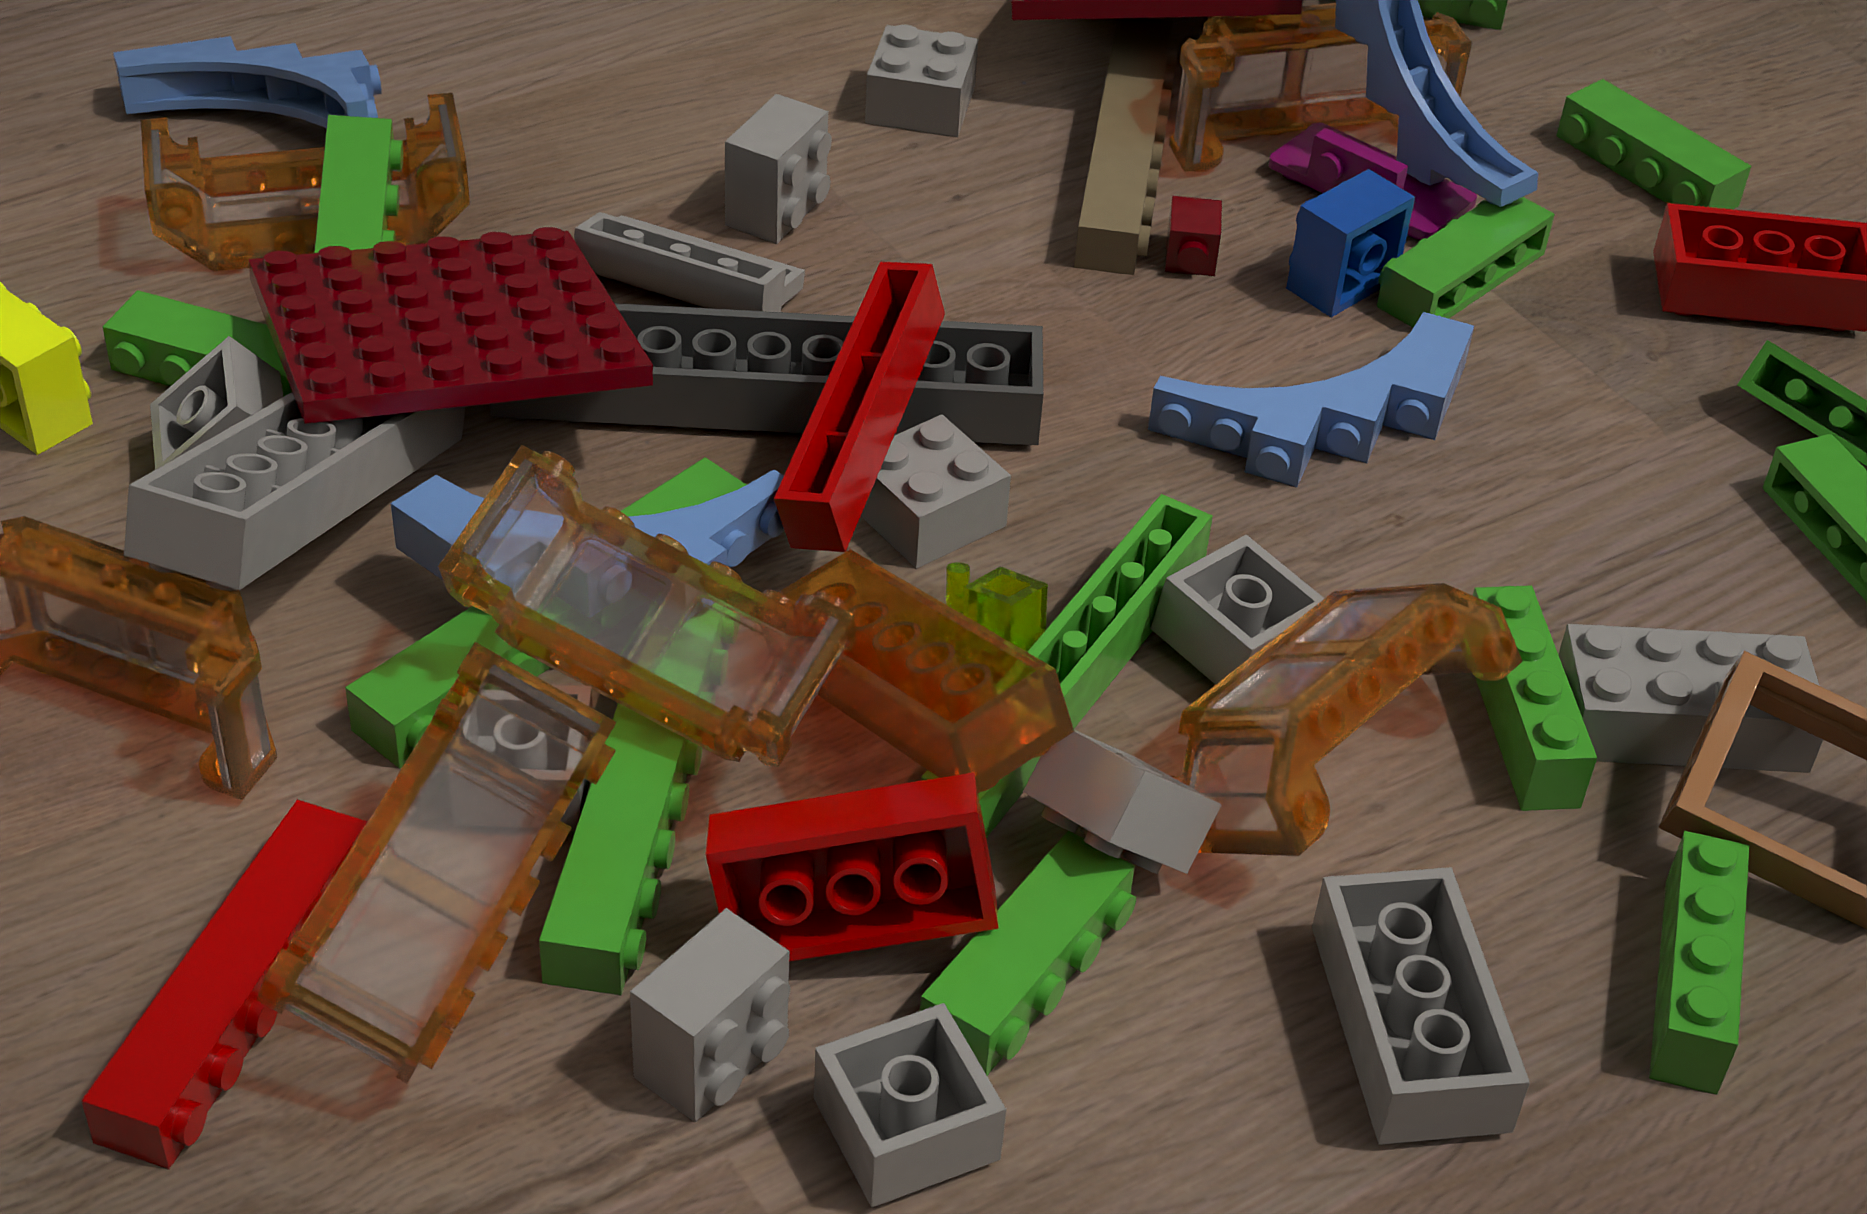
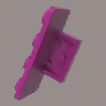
M1324 123L1312 124L1273 152L1269 158L1268 166L1272 170L1283 174L1288 180L1300 182L1321 193H1325L1338 186L1341 182L1347 181L1368 169L1372 170L1415 196L1407 235L1418 240L1429 238L1446 227L1451 220L1458 219L1475 207L1477 200L1476 193L1447 179L1430 186L1419 182L1415 177L1407 173L1408 165L1397 161L1396 156Z

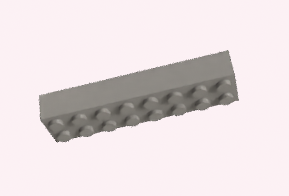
M293 392L129 484L124 555L148 562L152 569L159 572H180L206 580L210 587L218 590H241L462 440L466 406L304 424Z

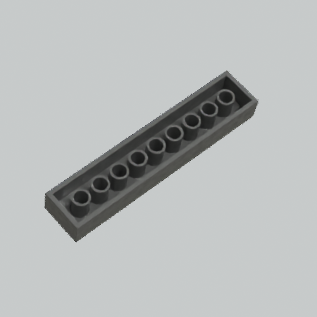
M614 303L653 364V386L490 403L491 417L514 418L518 420L541 419L574 423L599 422L624 425L676 426L679 428L731 429L734 431L753 430L786 432L790 434L803 433L856 316ZM942 321L895 435L942 414L973 442L1039 445L1044 395L1043 326Z

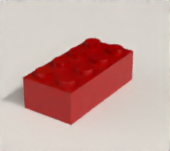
M1667 203L1653 250L1662 311L1674 312L1683 316L1695 314L1724 317L1733 321L1754 320L1774 322L1783 326L1803 325L1823 327L1833 331L1852 330L1867 332V223Z
M974 772L710 814L705 855L719 914L726 908L789 950V961L999 929L995 883Z

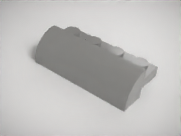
M598 212L575 227L574 240L596 275L700 307L781 312L782 305L803 289L805 270L623 215L615 217Z

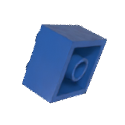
M1368 169L1347 181L1341 182L1338 186L1306 201L1300 206L1296 217L1297 229L1293 251L1289 258L1290 269L1286 289L1329 317L1337 315L1379 291L1381 287L1379 275L1383 267L1390 259L1398 258L1404 252L1415 196Z

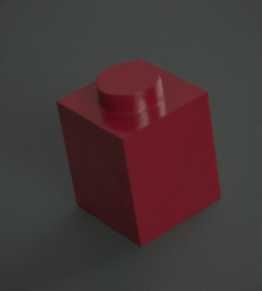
M1172 196L1167 231L1165 272L1215 277L1221 240L1222 200Z

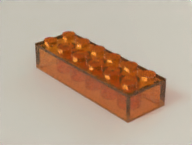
M851 549L752 607L775 667L939 778L974 772L978 793L986 791L995 786L1001 778L1029 760L1045 754L1051 746L1074 732L1054 667Z

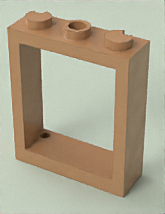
M1744 651L1723 680L1658 828L1680 839L1684 831L1750 845L1748 872L1867 929V885L1705 807L1749 705L1867 760V708Z

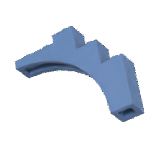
M1336 0L1335 29L1355 38L1358 43L1368 45L1366 98L1384 107L1388 112L1399 116L1397 161L1408 165L1407 173L1429 186L1449 178L1453 183L1469 189L1485 198L1489 203L1499 207L1510 204L1537 190L1538 172L1512 156L1489 135L1460 99L1444 72L1428 36L1418 0Z
M231 36L113 52L126 114L198 108L243 109L300 118L327 128L328 115L378 118L374 95L382 93L377 65H369L362 50L302 58L296 43L237 51Z
M1423 312L1410 334L1390 352L1360 369L1327 380L1288 387L1236 388L1202 385L1160 376L1153 389L1148 430L1247 458L1245 473L1297 487L1314 449L1367 463L1383 425L1435 440L1464 370L1474 325Z
M773 469L736 491L698 505L652 515L615 518L555 516L512 508L471 494L435 475L391 503L395 545L402 553L494 616L515 601L525 598L534 588L540 586L589 620L610 605L620 602L630 591L635 590L686 624L706 608L715 606L727 594V569L737 566L749 553L770 538L779 536L784 531L774 501L784 475Z

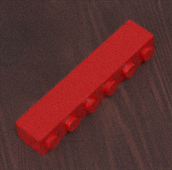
M879 263L774 497L790 548L846 552L945 316L932 264Z
M298 799L295 801L81 1100L93 1144L170 1169L185 1145L191 1146L197 1141L205 1126L208 1111L222 1090L227 1091L235 1084L243 1066V1059L258 1037H265L275 1023L279 1005L291 987L298 986L304 981L311 966L312 956L326 936L331 937L336 933L342 922L345 907L358 888H365L370 882L375 871L377 856L375 851H372L368 821Z

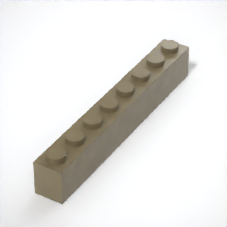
M1117 18L1079 220L1074 268L1134 275L1137 255L1147 256L1179 48V40H1171L1173 21L1150 18Z

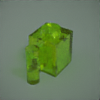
M961 562L950 563L946 567L945 632L952 636H962V651L985 659L992 666L1010 669L1018 664L1046 631L1048 584L1001 566L970 583V566Z

